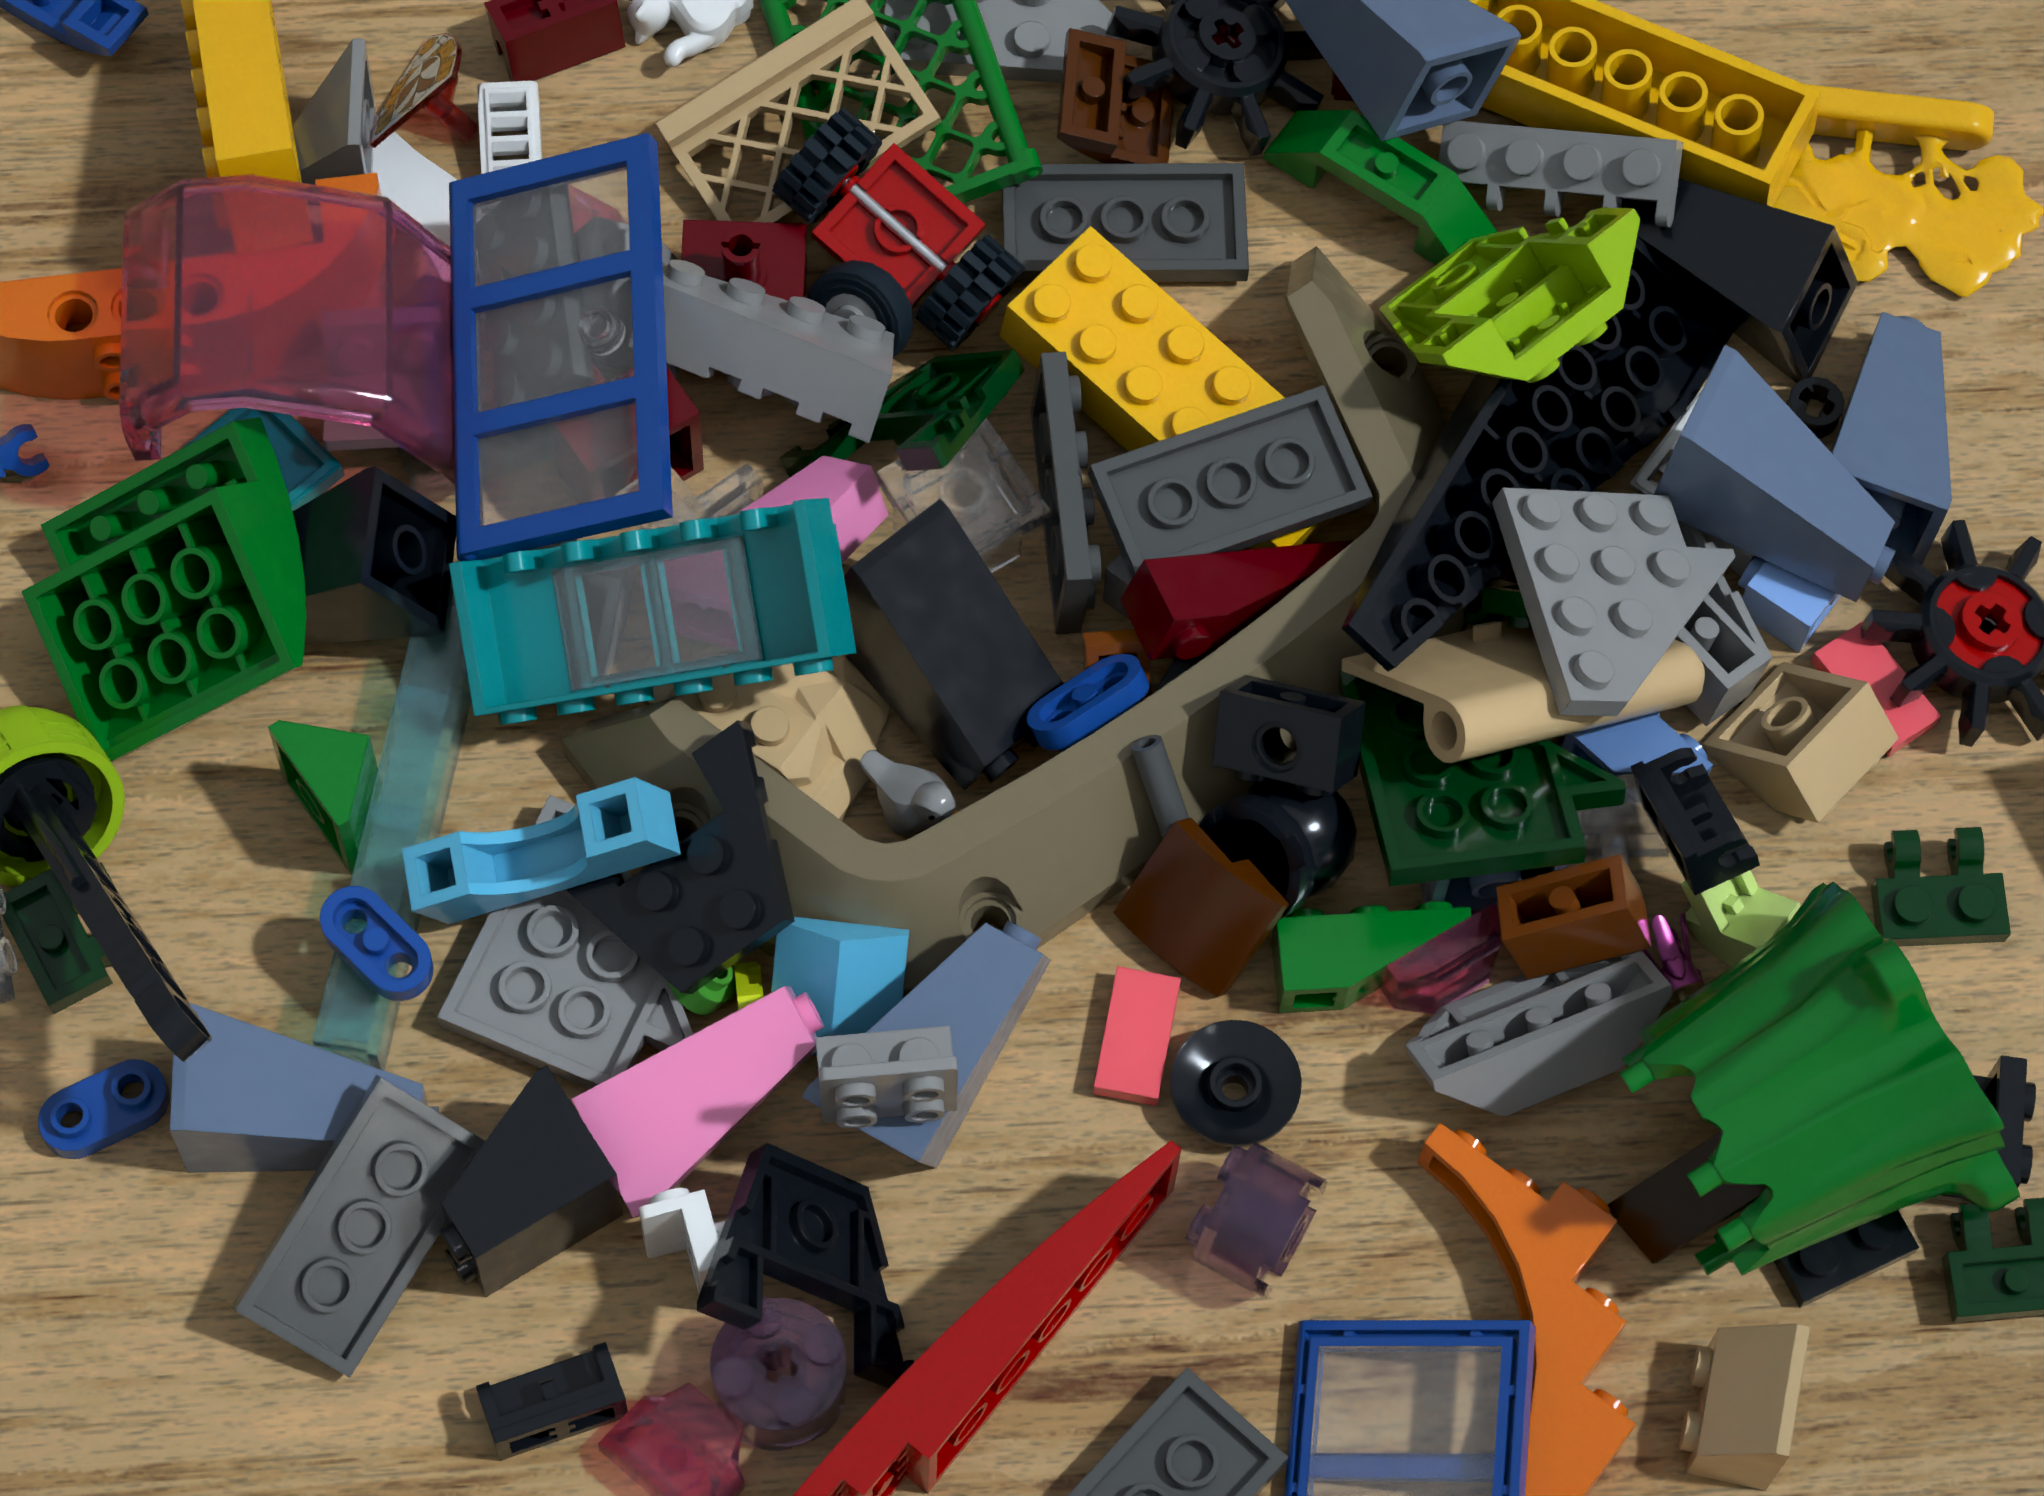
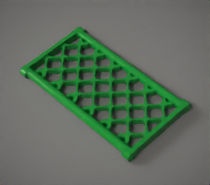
M759 0L774 48L807 28L802 25L791 24L787 10L793 7L797 0ZM823 0L827 2V6L820 19L849 0ZM874 0L869 6L875 15L876 21L901 31L894 45L899 55H901L907 42L912 38H919L938 46L926 69L916 71L908 67L923 92L925 93L927 90L935 88L955 96V100L942 123L931 129V131L936 133V136L927 153L921 158H911L931 176L953 183L945 188L962 203L1014 184L1018 185L1041 175L1043 168L1035 148L1028 147L977 0H918L911 15L906 20H897L880 13L886 0ZM933 2L944 5L952 4L958 19L942 35H935L917 27L926 7ZM963 34L965 40H959V37ZM863 49L852 55L850 65L853 61L862 59L880 66L881 70L876 80L880 81L885 62L884 56H878ZM952 52L960 55L970 54L975 67V71L970 73L964 83L958 86L934 78L944 57ZM840 64L835 72H839ZM812 80L801 87L797 107L821 112L830 104L836 84ZM981 85L983 91H978L977 87ZM845 86L843 96L862 103L856 118L866 120L869 113L873 111L877 92L870 90L859 92ZM814 90H820L817 96L815 95ZM911 98L903 107L884 103L883 112L899 118L896 124L897 127H903L919 117V115L915 114L917 106ZM968 103L980 106L988 105L993 118V122L988 124L983 133L977 137H971L952 129L962 107ZM799 119L806 141L809 137L812 138L816 134L817 129L823 124ZM999 136L1001 142H995V138ZM950 139L973 147L966 165L959 173H951L933 165V161L942 144ZM987 154L996 157L1006 156L1007 164L971 177L982 156ZM840 200L838 202L835 201L833 203L829 212L840 202Z

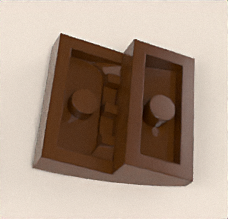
M1069 28L1065 38L1057 138L1078 152L1104 164L1168 163L1174 95L1166 87H1162L1139 98L1125 102L1122 99L1123 81L1126 74L1136 67L1153 61L1126 55L1127 41Z
M1190 817L1174 822L1113 913L1162 960L1200 987L1219 997L1227 994L1290 904L1249 859L1232 863Z

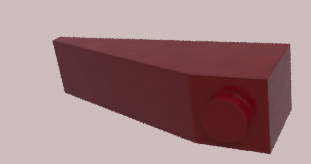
M1354 540L1145 559L1121 596L1120 601L1149 660L1174 657L1182 660L1192 659L1226 643L1282 600Z

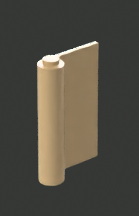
M1498 620L1475 625L1473 629L1427 639L1403 662L1389 672L1368 653L1342 658L1343 672L1424 704L1423 724L1428 746L1438 759L1446 763H1455L1689 705L1698 700L1705 680V669L1701 659L1691 647L1683 642L1674 640L1617 717L1560 715L1532 628L1510 627L1507 625L1508 621L1501 622Z

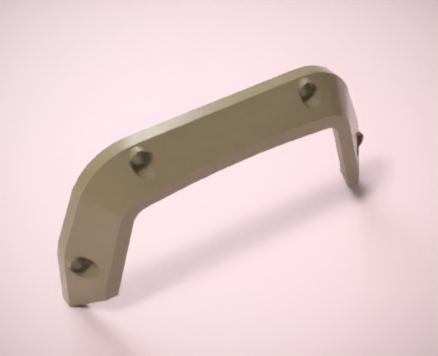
M1317 246L1291 262L1288 291L1284 297L1299 341L1320 385H1324L1376 502L1377 515L1371 526L1363 534L1267 612L1157 692L1032 771L907 840L884 844L865 839L754 756L757 774L759 777L764 778L768 802L764 804L771 839H775L778 842L793 916L910 930L903 998L972 936L977 927L987 923L1003 929L1008 920L1041 938L1042 941L1038 946L1039 948L1135 881L1162 841L1131 750V745L1136 740L1148 735H1159L1162 737L1188 816L1199 825L1208 811L1237 795H1245L1254 784L1258 783L1237 778L1234 775L1235 770L1212 765L1220 691L1244 675L1341 696L1338 684L1339 671L1342 670V658L1367 653L1341 628L1392 522L1442 433L1445 423L1432 388L1417 365V358L1401 338L1393 335ZM1385 370L1392 371L1399 377L1396 378L1387 373ZM1478 595L1464 608L1456 611L1448 618L1444 625L1430 638L1465 631L1468 622L1464 620V612L1474 610ZM671 697L664 701L588 721L561 739L563 754L591 790L636 777L670 792L678 837H689L723 812L722 805L692 755L694 751L722 731L677 697ZM1280 728V735L1285 745L1296 751L1297 747L1293 736L1285 729ZM776 935L758 947L773 958Z

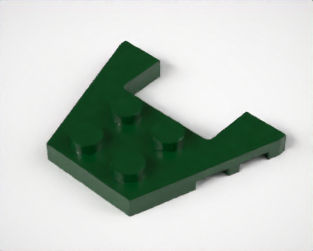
M1015 349L936 356L887 388L870 441L893 440L896 445H900L895 451L906 471L943 469L1025 371ZM837 419L828 425L829 428L826 432L830 438L812 450H802L797 445L779 459L788 476L792 477L823 455L845 460L867 442L848 435L852 423Z

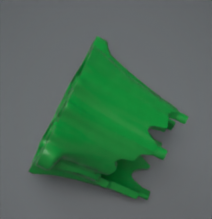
M1834 882L1828 885L1822 883L1812 889L1785 927L1738 963L1639 1031L1638 1033L1645 1042L1644 1045L1622 1058L1626 1069L1619 1072V1075L1631 1093L1636 1092L1654 1080L1679 1076L1695 1078L1694 1088L1690 1095L1695 1110L1703 1122L1714 1125L1722 1132L1719 1143L1708 1157L1709 1160L1685 1174L1699 1197L1704 1196L1722 1184H1765L1766 1188L1748 1208L1739 1214V1217L1717 1229L1718 1233L1713 1236L1716 1242L1694 1255L1707 1276L1728 1263H1734L1741 1276L1775 1260L1886 1214L1941 1195H1961L1971 1201L1981 1211L1987 1212L1998 1211L2020 1197L2019 1190L1997 1151L2005 1148V1143L2000 1133L2004 1129L2003 1122L1976 1082L1964 1057L1950 1041L1936 1020L1913 967L1891 938L1886 939L1881 936L1855 897L1848 890L1842 889Z

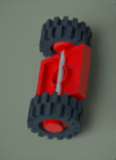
M842 108L838 113L835 112L827 123L824 122L817 129L816 134L812 138L809 137L803 144L804 147L798 153H795L790 160L791 163L782 170L779 175L780 178L774 183L772 192L808 224L819 220L822 214L825 215L831 209L835 201L838 202L840 200L812 231L811 238L840 263L851 260L869 262L890 273L904 289L912 308L938 281L939 283L934 288V291L918 309L915 318L948 348L954 350L994 311L1002 298L1012 289L1011 287L1021 277L1020 275L1024 272L1025 266L989 234H986L981 240L979 239L971 250H968L956 264L955 261L982 233L986 224L895 143L885 151L860 179L858 177L859 174L866 170L870 164L869 161L876 156L879 151L878 149L882 145V140L850 111Z

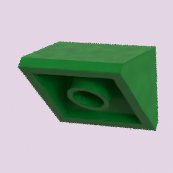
M278 720L268 726L282 777L346 869L353 875L363 867L382 789L370 735Z

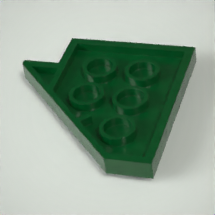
M1342 670L1339 671L1338 687L1340 695L1366 702L1359 769L1390 887L1584 863L1587 846L1576 811L1624 805L1626 786L1623 780L1549 740L1455 763L1443 762L1433 754L1428 746L1424 734L1423 703Z

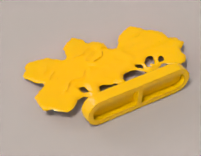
M1806 84L1821 91L1813 135L1856 139L1855 150L1847 155L1840 154L1827 160L1815 158L1808 142L1773 207L1835 226L1858 282H1870L1888 269V251L1895 247H1907L1918 259L1919 266L1930 280L1961 297H1968L1986 285L1993 272L2007 269L2014 260L2021 257L2022 235L2036 230L2039 227L2040 217L2044 214V208L2025 194L2023 186L2024 171L2011 157L1994 155L1981 159L1975 167L1965 170L1948 159L1942 149L1970 151L1987 146L1993 139L1995 115L1991 108L1968 101ZM1872 141L1920 146L1921 162L1911 171L1900 175L1880 172L1870 162ZM1934 168H1940V177L1948 178L1951 175L1960 192L1959 198L1951 200L1945 198L1934 184ZM1924 172L1926 184L1913 187L1911 181L1915 175ZM1965 176L1977 179L1979 183L1977 190L1970 191L1964 183Z

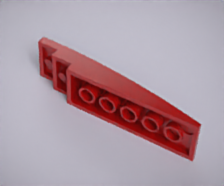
M1172 1141L1168 1142L1084 1207L1007 1273L897 1379L833 1448L793 1496H892L906 1477L928 1494L1173 1192L1182 1148Z

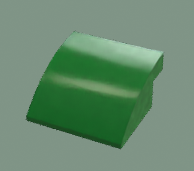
M261 417L232 421L41 524L60 571L21 592L78 722L97 740L111 762L302 666L307 615L305 577L300 542L290 498Z

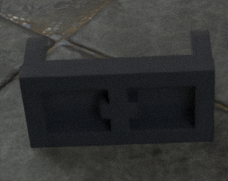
M1687 747L1676 749L1646 764L1643 761L1631 766L1641 805L1693 894L1697 895L1760 866L1758 855L1753 847L1749 845L1710 780L1704 765L1693 766L1677 775H1672L1678 768L1688 766L1697 760V756L1692 748Z
M606 1342L594 1345L590 1352L490 1385L489 1381L476 1385V1390L500 1461L629 1417L626 1398Z

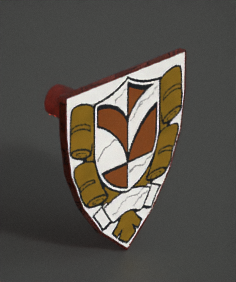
M447 33L431 35L409 63L380 112L370 142L372 147H377L422 108L462 143L470 140L476 133L478 124L453 103L459 81L458 71L462 55L461 45L454 36Z

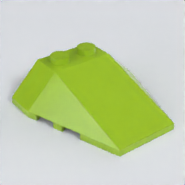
M1603 207L1590 210L1585 215L1586 218L1572 227L1568 226L1563 217L1549 220L1545 224L1548 230L1547 233L1528 236L1522 226L1471 238L1382 305L1379 310L1420 363L1502 379L1527 381L1528 383L1537 382L1553 373L1560 365L1558 358L1572 347L1588 344L1600 337L1607 330L1608 326L1605 322L1624 308L1640 217L1634 208Z

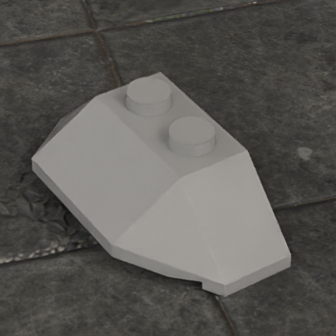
M1642 950L1622 955L1621 958L1613 957L1528 980L1524 974H1521L1441 1006L1425 1023L1418 1037H1412L1406 1044L1407 1055L1434 1091L1505 1117L1621 1070L1624 1067L1622 1058L1635 1051L1642 1041L1638 1032L1657 1019L1673 996L1672 985Z

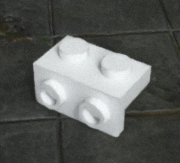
M674 1188L660 1192L650 1199V1204L639 1208L647 1258H655L686 1249L697 1290L700 1294L726 1220L717 1223L713 1222L705 1189L692 1193L687 1188Z

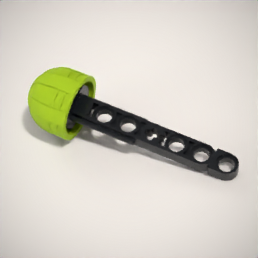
M24 705L0 709V884L16 887L52 869L124 986L135 999L136 1005L148 1024L163 1043L181 1061L186 1062L209 1043L212 1037L197 1013L190 1007L187 997L98 861V858L114 839L124 814L125 793L117 770L92 734L70 716L44 708L27 707Z

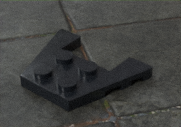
M739 720L692 753L722 805L723 812L679 843L681 855L651 863L626 882L621 874L618 873L565 889L681 993H695L795 922L778 842L775 839H771L764 804L768 802L764 778L759 777L757 774L752 747L756 746L754 732L749 723Z
M769 1143L752 1151L748 1156L697 1300V1311L742 1330L750 1328L762 1321L764 1274L853 1312L854 1375L889 1389L914 1363V1360L903 1361L896 1333L904 1329L905 1325L899 1304L887 1299L880 1271L889 1267L869 1187Z

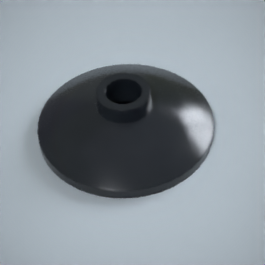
M1226 1020L1201 1028L1192 1034L1181 1046L1171 1069V1097L1181 1119L1200 1137L1223 1146H1252L1274 1137L1292 1119L1301 1096V1072L1295 1055L1289 1046L1273 1031L1249 1021ZM1232 1082L1238 1083L1244 1087L1246 1095L1239 1100H1231L1223 1094V1086Z

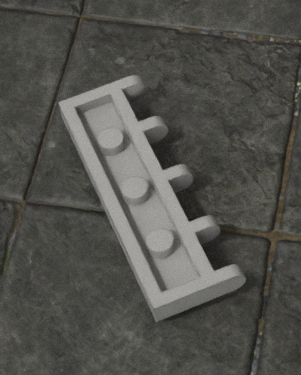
M1454 121L1443 124L1438 162L1454 171L1463 184L1487 186V210L1501 211L1503 209L1506 188L1545 192L1544 214L1559 217L1561 214L1564 194L1604 197L1603 207L1621 208L1622 199L1657 202L1655 213L1656 226L1671 227L1674 219L1683 142L1669 139Z

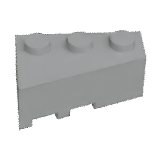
M1678 520L1687 547L1716 548L1713 541L1706 542L1700 530ZM1723 574L1675 638V640L1691 647L1703 663L1705 680L1702 693L1697 701L1686 706L1705 726L1747 698L1772 659L1739 591H1731Z

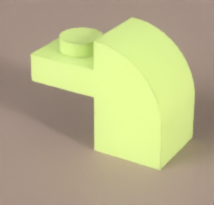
M1751 870L1697 895L1693 894L1686 880L1681 884L1691 904L1690 909L1686 912L1687 928L1706 949L1731 967L1785 927L1801 906L1797 901L1760 888Z

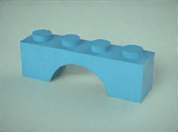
M633 777L576 795L577 802L571 810L543 823L497 832L458 831L403 848L402 855L411 911L447 924H452L681 855L670 792Z

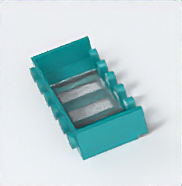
M829 498L793 501V504L779 507L740 511L739 514L683 521L679 522V525L622 532L618 536L562 543L561 546L502 554L503 556L490 559L449 563L474 716L498 713L500 725L537 720L536 707L556 704L558 716L596 710L594 697L609 694L615 695L616 706L655 700L653 687L669 684L674 685L675 696L714 690L712 677L733 674L735 686L774 680L772 667L793 664L795 676L834 670L832 657L857 653L836 524H833Z

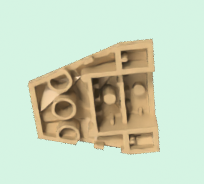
M848 557L842 563L844 575L857 562L851 557ZM677 635L681 662L740 653V650ZM655 654L643 669L657 667ZM845 655L832 657L834 670L795 676L793 664L772 667L774 680L735 686L733 674L712 677L714 690L675 696L674 685L669 684L653 687L655 700L628 704L635 709L664 701L671 697H677L721 731L737 720L749 723L754 732L756 746L752 747L753 755L841 821L869 785L870 779L861 769L860 760L868 750H877L882 730L885 731L891 713V707Z

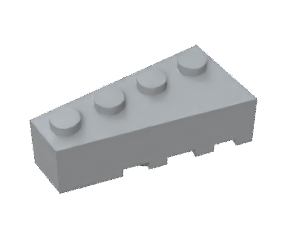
M674 259L670 260L668 264L663 262L666 362L668 364L704 378L714 376L716 370L728 374L727 381L741 393L759 400L763 396H771L774 393L779 394L797 406L795 414L817 423L822 421L824 414L832 415L852 423L848 435L867 443L870 442L892 376L894 333L885 331L886 328L882 323L867 316L851 315L849 319L825 312L826 309L823 305L808 298L794 296L788 301L765 294V289L762 286L746 279L732 278L729 282L706 276L705 271L701 267L688 261ZM633 336L630 346L631 349H633Z

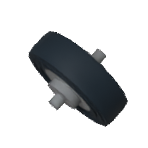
M851 260L830 267L810 286L806 298L823 305L826 309L825 312L849 319L851 315L867 316L882 323L886 328L885 331L894 333L893 358L906 347L913 329L912 307L904 289L887 271L873 263Z

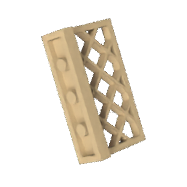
M850 0L656 123V126L676 160H678L717 221H732L728 211L733 191L765 197L761 216L753 222L784 223L797 213L785 202L772 209L774 200H781L772 192V189L774 188V183L780 178L779 175L782 171L784 158L791 159L795 153L800 151L787 148L794 118L827 123L835 112H839L845 86L876 91L877 95L871 121L859 120L874 134L887 137L882 140L878 153L869 161L870 164L866 170L871 168L893 143L902 148L942 123V121L876 21L875 15L866 0ZM875 42L885 58L880 81L848 75L852 55ZM841 63L839 72L828 71ZM892 70L902 85L889 83ZM812 80L835 83L829 113L797 107L801 87ZM886 94L911 98L922 114L903 127L880 123ZM789 96L787 105L778 103ZM762 112L784 116L778 145L747 140L746 136L750 120ZM738 128L736 137L726 136ZM711 144L733 148L726 178L701 173L691 157ZM743 150L775 156L768 186L736 180ZM710 186L723 188L721 201L718 200Z

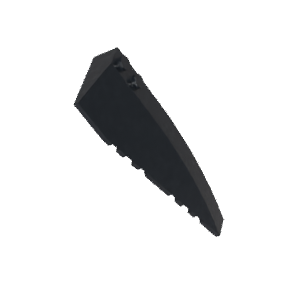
M1638 236L1624 308L1605 322L1608 327L1600 337L1588 344L1572 347L1558 358L1560 361L1559 367L1553 373L1537 382L1528 383L1527 381L1476 374L1444 427L1392 522L1341 628L1387 672L1396 668L1437 632L1448 618L1456 611L1464 608L1479 595L1478 592L1490 581L1500 576L1512 566L1492 505L1493 500L1503 487L1593 492L1604 481L1610 479L1622 469L1632 456L1656 439L1665 427L1676 421L1687 411L1686 408L1698 394L1724 345L1730 339L1734 329Z

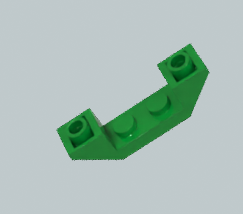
M1297 110L1264 152V160L1311 189L1315 188L1328 171L1419 227L1414 252L1435 265L1471 238L1497 233L1494 226L1454 171L1398 137L1381 141L1367 119L1354 110Z

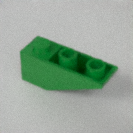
M1431 901L1416 906L1414 910L1389 911L1387 907L1382 905L1360 906L1353 909L1350 914L1324 915L1323 911L1313 908L1295 910L1278 920L1274 926L1271 940L1278 1014L1343 1010L1463 940L1472 916L1471 907L1453 908L1449 902Z

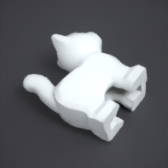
M627 0V19L635 29L636 44L646 42L650 37L663 29L670 19L675 21L686 36L670 43L664 52L663 59L667 66L677 67L683 59L693 57L707 49L715 48L722 44L735 26L742 24L751 16V9L754 7L753 0Z

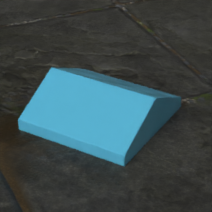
M794 917L795 922L776 934L771 993L783 986H791L796 997L806 992L824 1024V1028L815 1032L817 1037L866 1033L903 999L910 930Z

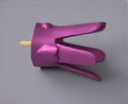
M1685 912L1680 915L1684 952L1675 929L1669 927L1668 922L1662 915H1656L1653 918L1652 929L1663 968L1660 969L1646 949L1642 950L1672 985L1673 996L1668 1003L1678 1000L1682 1002L1686 997L1692 995L1705 985L1702 980L1701 971L1695 968L1692 962Z

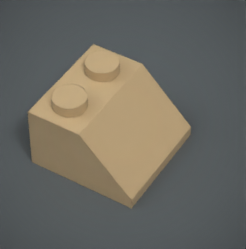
M1782 662L1706 739L1702 746L1709 756L1775 811L1819 823L1825 815L1831 813L1838 806L1840 800L1867 772L1876 767L1880 758L1892 747L1899 737L1868 682Z
M1795 1323L1719 1327L1707 1348L1697 1347L1690 1375V1386L1700 1388L1697 1411H1686L1679 1439V1450L1689 1452L1687 1474L1766 1491L1790 1456L1811 1326Z

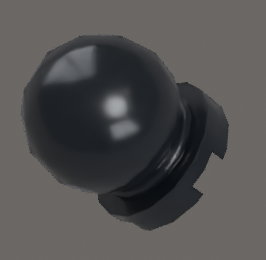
M1274 779L1267 782H1258L1245 795H1237L1208 811L1199 824V827L1232 863L1249 859L1290 905L1281 918L1300 908L1307 897L1317 895L1333 887L1354 859L1357 829L1352 810L1338 791L1328 796H1309L1297 792L1294 789V784Z

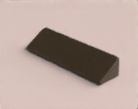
M1721 1131L1608 1204L1611 1215L1618 1220L1617 1223L1652 1264L1660 1262L1753 1203L1766 1188L1765 1184H1722L1702 1197L1697 1195L1685 1174L1709 1160L1708 1157L1719 1143Z

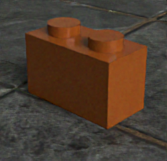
M1621 854L1496 886L1502 941L1527 980L1651 948L1644 892Z

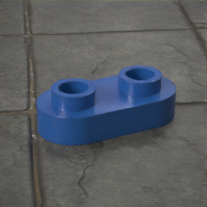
M1116 654L1106 657L1037 701L1027 715V723L1041 748L1065 751L1139 704L1149 690L1148 678L1137 657L1130 654Z
M348 886L333 892L325 900L320 911V925L327 944L376 993L389 1000L405 1001L420 995L428 987L433 976V961L428 945L375 892L361 886ZM352 919H362L367 922V926L360 933L351 934L344 930L345 925ZM404 962L412 966L410 973L405 977L396 978L389 974L390 968L396 963Z
M126 1060L50 1096L43 1104L39 1113V1131L48 1148L56 1155L66 1159L85 1158L156 1124L167 1111L170 1100L169 1089L162 1073L156 1066L144 1060ZM137 1082L144 1085L143 1092L136 1098L127 1099L121 1096L124 1087L130 1083ZM78 1111L83 1114L81 1122L74 1127L66 1128L60 1125L62 1117L68 1112Z

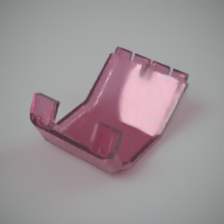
M252 174L181 179L126 210L123 231L119 407L123 434L135 461L161 459L162 427L192 411L248 408L372 427L455 484L450 246L388 197ZM479 273V282H480V286H481V285H482V280H481V276H480V273ZM480 312V324L482 321V312ZM481 327V366L483 376V345ZM482 383V407H483V383Z

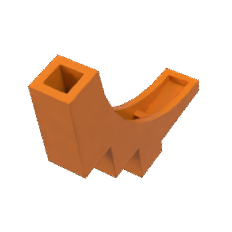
M1439 1123L1424 1142L1417 1163L1459 1200L1486 1235L1511 1284L1520 1319L1530 1320L1536 1327L1525 1496H1587L1624 1446L1636 1426V1423L1626 1417L1628 1411L1618 1399L1601 1389H1595L1592 1392L1584 1386L1616 1343L1627 1322L1618 1315V1307L1605 1294L1590 1287L1583 1290L1576 1284L1609 1240L1618 1220L1609 1214L1610 1209L1608 1205L1595 1193L1585 1188L1575 1190L1564 1181L1547 1201L1540 1195L1541 1191L1538 1185L1526 1174L1513 1168L1506 1171L1486 1156V1149L1475 1137L1459 1129L1452 1132L1446 1126Z

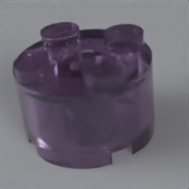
M1255 1142L1248 1150L1238 1145H1234L1217 1177V1180L1222 1183L1224 1189L1214 1208L1205 1204L1201 1206L1188 1229L1185 1240L1195 1247L1193 1261L1265 1299L1273 1289L1263 1280L1269 1271L1280 1277L1285 1272L1317 1211L1308 1206L1310 1200H1308L1310 1191L1312 1189L1323 1195L1327 1186V1180Z
M763 1297L762 1321L746 1330L725 1323L716 1336L710 1357L713 1397L722 1419L729 1430L739 1439L751 1446L764 1450L792 1449V1446L803 1444L811 1439L814 1441L825 1434L836 1422L846 1398V1352L839 1330L821 1311L795 1299ZM779 1366L790 1368L791 1376L782 1374L777 1383L768 1381L767 1370L776 1371Z

